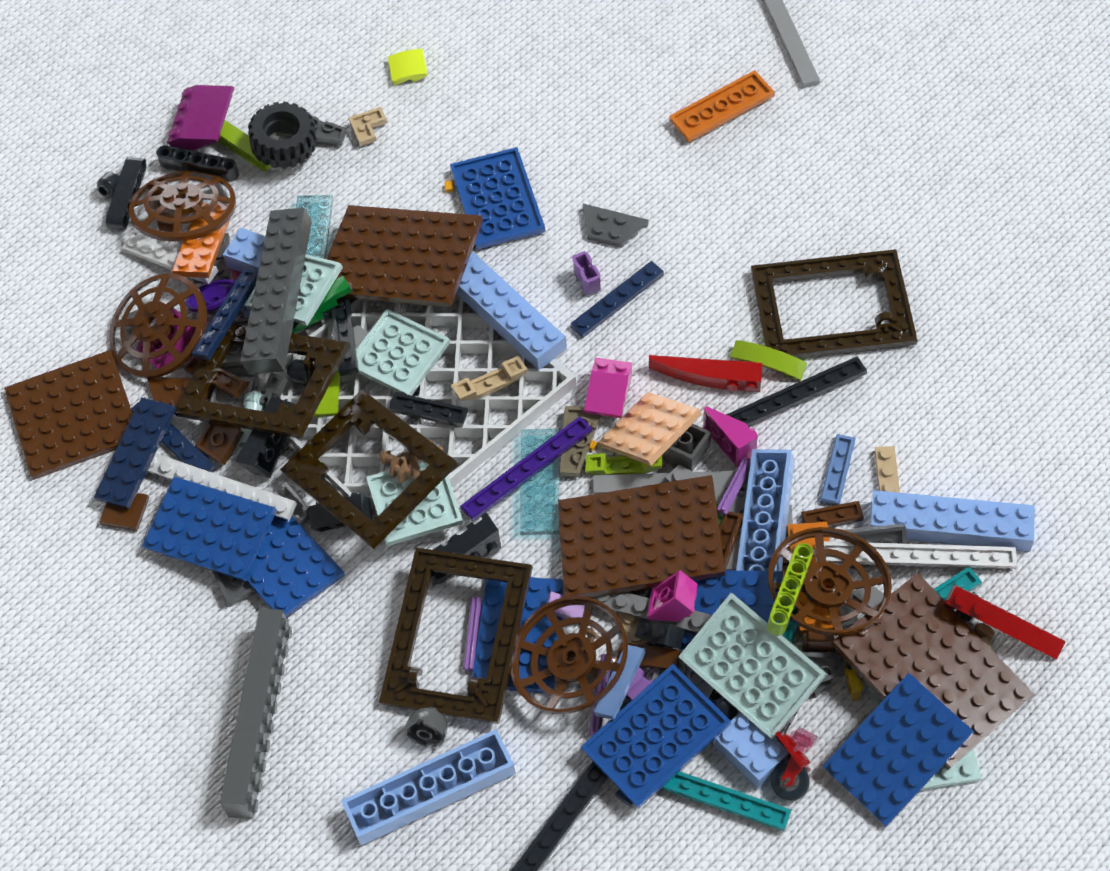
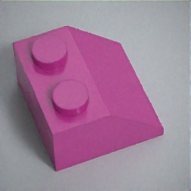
M681 570L677 571L652 589L647 618L649 620L679 622L685 617L691 616L695 609L697 583Z

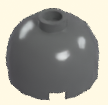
M432 707L420 708L410 715L404 730L408 731L407 737L413 742L426 746L427 743H434L432 747H437L445 741L447 722L437 709Z

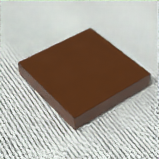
M209 422L195 447L225 465L244 432L237 427Z
M137 493L130 509L106 503L100 524L138 531L149 496Z

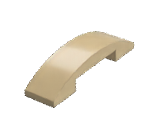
M517 356L503 362L502 367L471 381L469 378H465L451 384V387L460 401L477 399L510 385L523 376L528 369L520 357Z

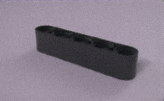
M166 145L160 146L156 150L160 166L165 169L180 172H206L217 175L225 181H235L240 175L236 161L231 158Z
M127 157L125 159L106 215L107 228L127 229L130 220L129 204L132 197L140 189L146 171V160L144 158Z

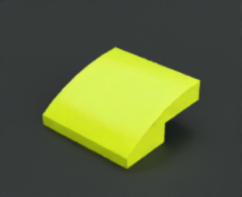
M411 49L388 56L391 78L395 86L409 79L414 83L428 76L423 49Z

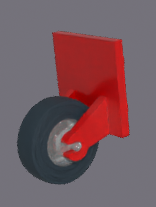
M777 731L775 733L792 756L789 762L781 763L774 769L771 775V786L775 794L780 798L788 801L798 800L809 789L810 778L808 772L812 769L808 764L811 762L804 753L796 750L798 745L791 736Z

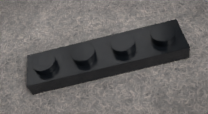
M398 392L394 393L389 406V410L394 413L461 428L468 413V408Z

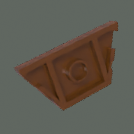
M158 377L147 379L155 401L176 407L191 379ZM211 385L209 386V388H208L206 394L204 395V397H203V399H202L203 401H207V400H208V398H209V393H210L215 387H213V386H211Z

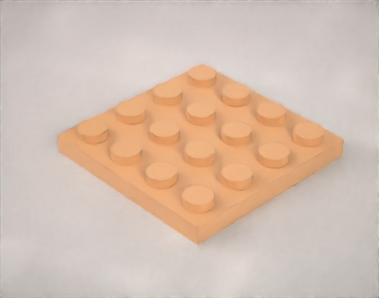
M647 392L604 434L598 443L601 448L652 466L702 414L698 408Z

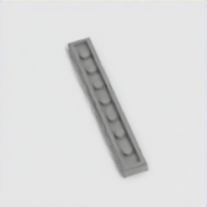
M763 0L803 88L820 84L818 74L783 0Z
M736 471L694 473L700 476L712 475L713 483L727 490ZM669 473L594 475L593 491L594 494L666 483L665 477ZM749 473L740 491H747Z

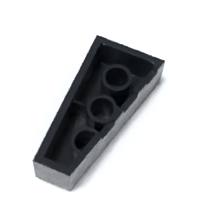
M271 397L264 411L276 413L280 403H285L288 408L293 403ZM252 430L235 461L249 472L271 479L287 436Z
M485 512L481 515L482 520L476 524L471 522L466 526L467 530L460 535L454 534L445 546L440 544L433 550L477 557L493 555L501 548L499 530L488 513ZM432 572L430 582L433 586L441 584L452 575Z

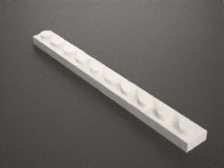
M155 454L147 471L173 480L175 476L275 507L277 509L275 516L290 521L297 505L293 500L159 454Z
M824 541V548L838 550L848 555L855 548V545L849 542ZM869 543L879 552L887 565L1015 569L1017 567L1016 547ZM864 551L856 559L860 564L876 565ZM826 555V561L829 563L842 564L844 562L840 558Z

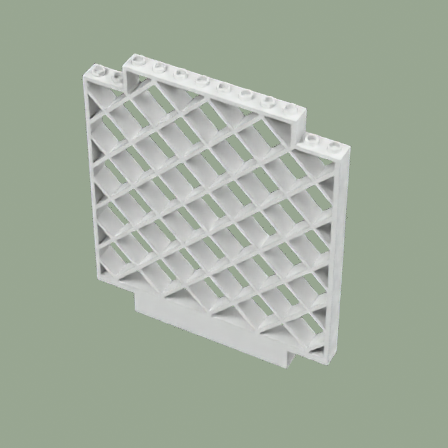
M457 294L454 300H459V313H433V306L428 305L426 313H401L402 303L395 302V313L428 329L432 327H457V341H450V344L443 352V354H455V368H432L421 382L420 395L416 397L468 409H485L484 425H463L462 428L452 425H424V419L421 418L417 419V425H410L426 438H449L448 455L458 463V468L448 475L452 488L576 387V376L557 360L564 353L562 352L544 366L545 368L539 371L536 368H527V372L516 380L520 381L519 396H491L489 394L466 401H460L454 391L453 396H426L427 381H454L453 384L465 378H469L471 381L499 369L493 368L494 354L520 353L507 341H495V329L477 313H465V301ZM357 299L351 303L353 327L359 325L366 331L368 327H374L383 315V313H369L370 305L376 302L375 300ZM330 319L310 336L335 340L333 319ZM490 327L489 341H463V328ZM288 353L285 371L260 373L258 375L260 388L263 390L271 373L285 377L290 381L288 396L281 394L280 397L276 396V398L297 405L301 396H296L297 383L291 382L287 374V368L293 360L302 359L304 355ZM462 354H488L487 368H461ZM521 355V360L526 366V358ZM359 373L340 378V381H355L354 396L361 391L362 381H373ZM525 381L553 382L552 391L545 397L524 396ZM387 388V396L372 397L389 409L394 391ZM339 396V409H342L354 396ZM518 409V419L510 425H490V410ZM318 417V424H309L303 437L315 436L326 425V417ZM352 425L341 436L349 437L348 453H324L319 458V461L323 462L326 466H346L344 484L330 471L323 476L325 482L332 488L334 487L343 497L351 496L350 494L355 492H361L363 495L368 496L372 510L375 505L368 483H352L354 466H380L379 473L387 471V466H391V462L387 465L382 464L379 460V454L355 453L357 437H383L381 452L389 450L390 436L376 425H372L370 431L364 436ZM287 437L286 441L294 452L299 451L303 447L296 438ZM456 438H483L482 448L475 454H455Z

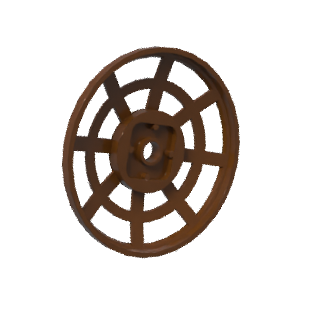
M200 171L174 172L160 176L142 186L131 199L129 215L134 227L150 238L174 242L188 241L209 235L225 225L235 212L236 196L231 185L217 175ZM181 180L179 184H175L172 186L167 185V183H170L172 181ZM188 180H196L202 183L193 185L189 184ZM214 184H223L229 190L230 198L219 196ZM209 186L213 194H202L201 189ZM153 187L151 190H149V192L147 193V195L145 196V198L138 200V198H139L145 191H147L149 188ZM158 188L164 190L161 195L152 196ZM203 200H212L205 209L201 207ZM160 201L161 206L153 211L149 203ZM218 201L228 203L225 212L216 220L209 215L218 204ZM144 204L145 210L149 215L143 222L139 221L134 212V207ZM165 211L168 214L174 215V218L164 217L160 214ZM197 212L195 215L182 218V215ZM203 218L208 223L203 227L181 232L182 223L192 222ZM154 219L163 223L173 224V232L158 231L148 227V225Z
M168 273L149 277L132 288L118 305L110 326V348L119 366L131 375L150 379L165 376L185 364L193 355L192 352L206 328L207 306L201 291L187 278ZM169 278H173L183 282L190 289L179 294L165 286ZM161 279L158 287L150 288L141 294L138 293L144 286ZM155 292L153 301L144 304L142 298ZM163 292L175 297L167 304L160 301ZM193 294L198 305V320L187 319V307L184 300ZM131 298H133V301L127 307L122 319L118 320L127 302ZM136 304L139 310L134 318L127 319L131 309ZM179 304L181 309V318H174L172 308ZM156 319L155 324L151 326V322ZM125 326H132L133 335L126 340ZM173 326H179L176 334L170 341L167 336L170 334ZM186 326L195 327L196 329L191 341L180 354L174 346L181 338ZM120 327V338L123 347L117 354L115 331L116 328ZM137 339L144 343L143 353L131 348ZM162 342L163 348L150 353L151 345ZM168 351L173 356L174 360L158 369L149 370V359L160 357ZM127 352L136 358L142 359V370H136L123 363L122 358Z
M816 527L796 532L778 546L773 553L768 569V586L774 601L777 597L775 590L779 591L782 584L773 580L778 559L783 556L790 563L792 554L787 549L799 541L815 538L816 549H813L812 557L817 556L818 564L808 569L800 592L805 593L810 601L804 607L798 600L796 601L795 607L799 612L795 616L791 614L790 620L795 624L818 634L828 636L850 635L863 631L873 625L886 610L892 590L888 566L879 552L861 537L842 529ZM823 537L841 539L855 545V548L849 555L838 550L824 548ZM862 551L875 562L881 576L869 579L863 566L856 560ZM826 555L840 558L844 562L840 566L826 561ZM851 565L860 574L862 580H852L847 572ZM823 583H831L833 588H826ZM883 584L884 595L879 610L876 611L867 607L871 597V587ZM864 588V597L861 603L850 598L853 589ZM844 604L855 609L853 612L840 617L837 612V608ZM816 606L826 608L829 611L830 617L820 616L811 611ZM860 613L872 617L865 624L851 629L843 630L841 622L851 620ZM808 616L817 621L832 623L834 630L819 628L802 620Z
M567 596L543 605L524 622L519 630L511 667V676L515 687L528 703L547 713L571 714L593 706L613 689L624 670L628 654V641L624 626L615 612L607 605L590 597ZM585 605L582 617H571L559 621L554 613L555 610L562 607ZM593 607L606 613L616 625L606 632L600 624L590 619ZM547 615L552 626L540 636L536 644L525 641L531 629ZM580 624L578 633L565 634L563 627ZM588 626L601 634V637L593 643L585 637ZM556 632L558 639L552 644L550 649L542 647L546 640ZM620 632L623 644L620 663H611L613 653L611 639ZM606 644L607 651L605 662L596 660V650ZM521 649L533 652L531 656V671L533 675L521 679L519 674ZM575 653L576 658L572 662H568V656ZM539 655L547 657L549 667L541 672L538 670ZM592 669L602 670L599 676L589 685L586 676ZM607 672H616L608 686L594 697L592 690L601 683ZM554 675L560 682L556 690H553L543 682V679ZM579 681L581 690L564 693L568 682ZM537 683L544 692L551 695L552 697L547 706L533 699L525 687ZM582 695L585 696L586 703L566 709L555 708L560 698L570 699Z

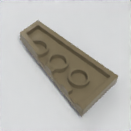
M565 406L563 428L580 416L592 427L593 432L561 455L560 476H580L601 415L584 413L585 407Z

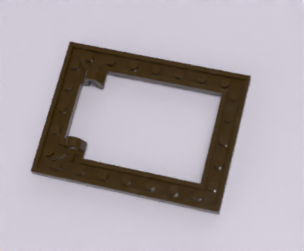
M896 249L751 265L754 291L766 347L801 358L917 345L918 339ZM864 272L866 283L871 282V276L877 275L878 281L884 282L890 312L879 313L874 318L876 329L792 339L783 338L773 282Z
M232 324L210 360L202 359L175 407V416L302 439L350 347L349 344L345 341L291 333L288 353L306 356L302 363L313 374L297 405L291 404L290 408L285 403H280L276 413L203 401L204 395L232 345L244 346L247 326Z
M361 390L280 470L374 550L458 466V463L364 390ZM375 424L428 465L374 521L369 519L320 478L329 472V469L323 462L319 461V458L352 425L365 436L370 431V427Z
M416 547L379 703L411 710L432 707L437 709L442 715L499 724L533 566L531 564ZM432 572L507 583L487 678L471 677L467 689L468 696L420 689L417 677L422 676L423 670L422 668L410 666Z

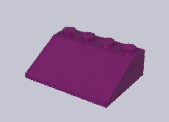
M194 85L184 89L176 116L173 119L172 128L169 131L167 143L171 147L193 151L218 142L235 88L233 86Z

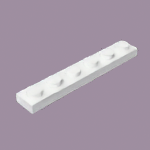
M133 234L122 247L126 253L173 270L179 254L177 251ZM213 266L209 278H190L209 285L217 274L218 269L216 266Z

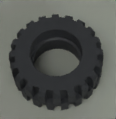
M284 101L283 103L274 102L273 105L267 104L263 109L260 108L256 115L254 114L250 119L248 134L251 151L258 161H262L267 166L271 165L272 168L276 169L277 167L287 169L290 166L293 168L299 163L300 165L304 163L305 159H309L315 151L317 143L315 122L312 119V115L305 108H299L298 104H289V102ZM278 131L296 133L293 137L285 140H276L269 137Z

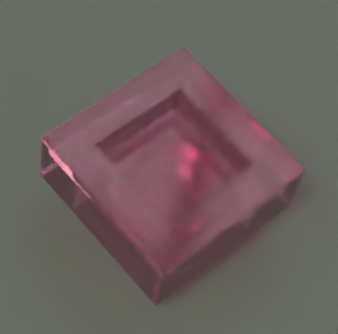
M799 727L795 730L792 738L797 740L796 743L798 745L808 748V746L812 747L816 744L819 736Z

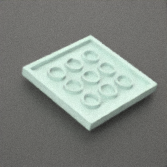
M306 254L294 322L303 325L309 324L342 270L341 263ZM255 289L245 303L246 308L251 310Z
M386 309L356 349L359 366L358 373L395 392L412 396L448 347L450 339Z
M419 461V471L425 470L428 465ZM390 470L366 477L378 516L414 481V476L403 483H400L397 477L392 478L389 474ZM448 476L385 538L387 546L463 524Z

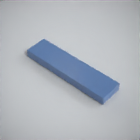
M840 434L836 435L820 503L832 506L840 504L856 438Z
M628 645L627 660L620 679L613 689L598 702L594 710L595 716L615 720L646 653L644 648ZM621 653V655H620V657H619L617 663H620L621 657H622V653ZM614 671L612 672V674H611V676H610V678H609V681H608L606 687L608 686V684L610 683V681L613 679V677L615 676L616 672H614Z

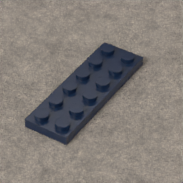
M141 397L94 495L97 501L130 509L176 411L174 405Z

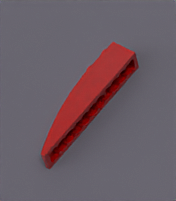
M649 355V369L684 382L729 391L739 390L753 393L760 392L762 363Z
M954 584L944 603L1056 660L1066 643L1063 639Z

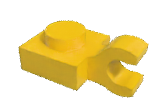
M845 664L846 684L852 701L858 700L861 697V692L864 691L862 680L857 678V672L854 669H847Z

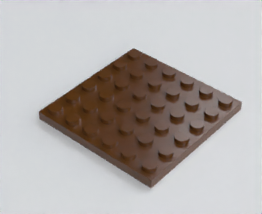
M111 350L4 387L33 480L115 451L133 416Z

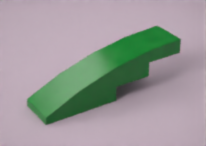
M344 276L334 281L308 325L293 322V334L323 319V312L337 306V299L352 292Z

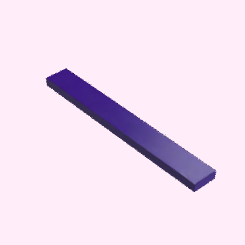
M579 416L460 506L461 510L474 522L593 432L592 427Z

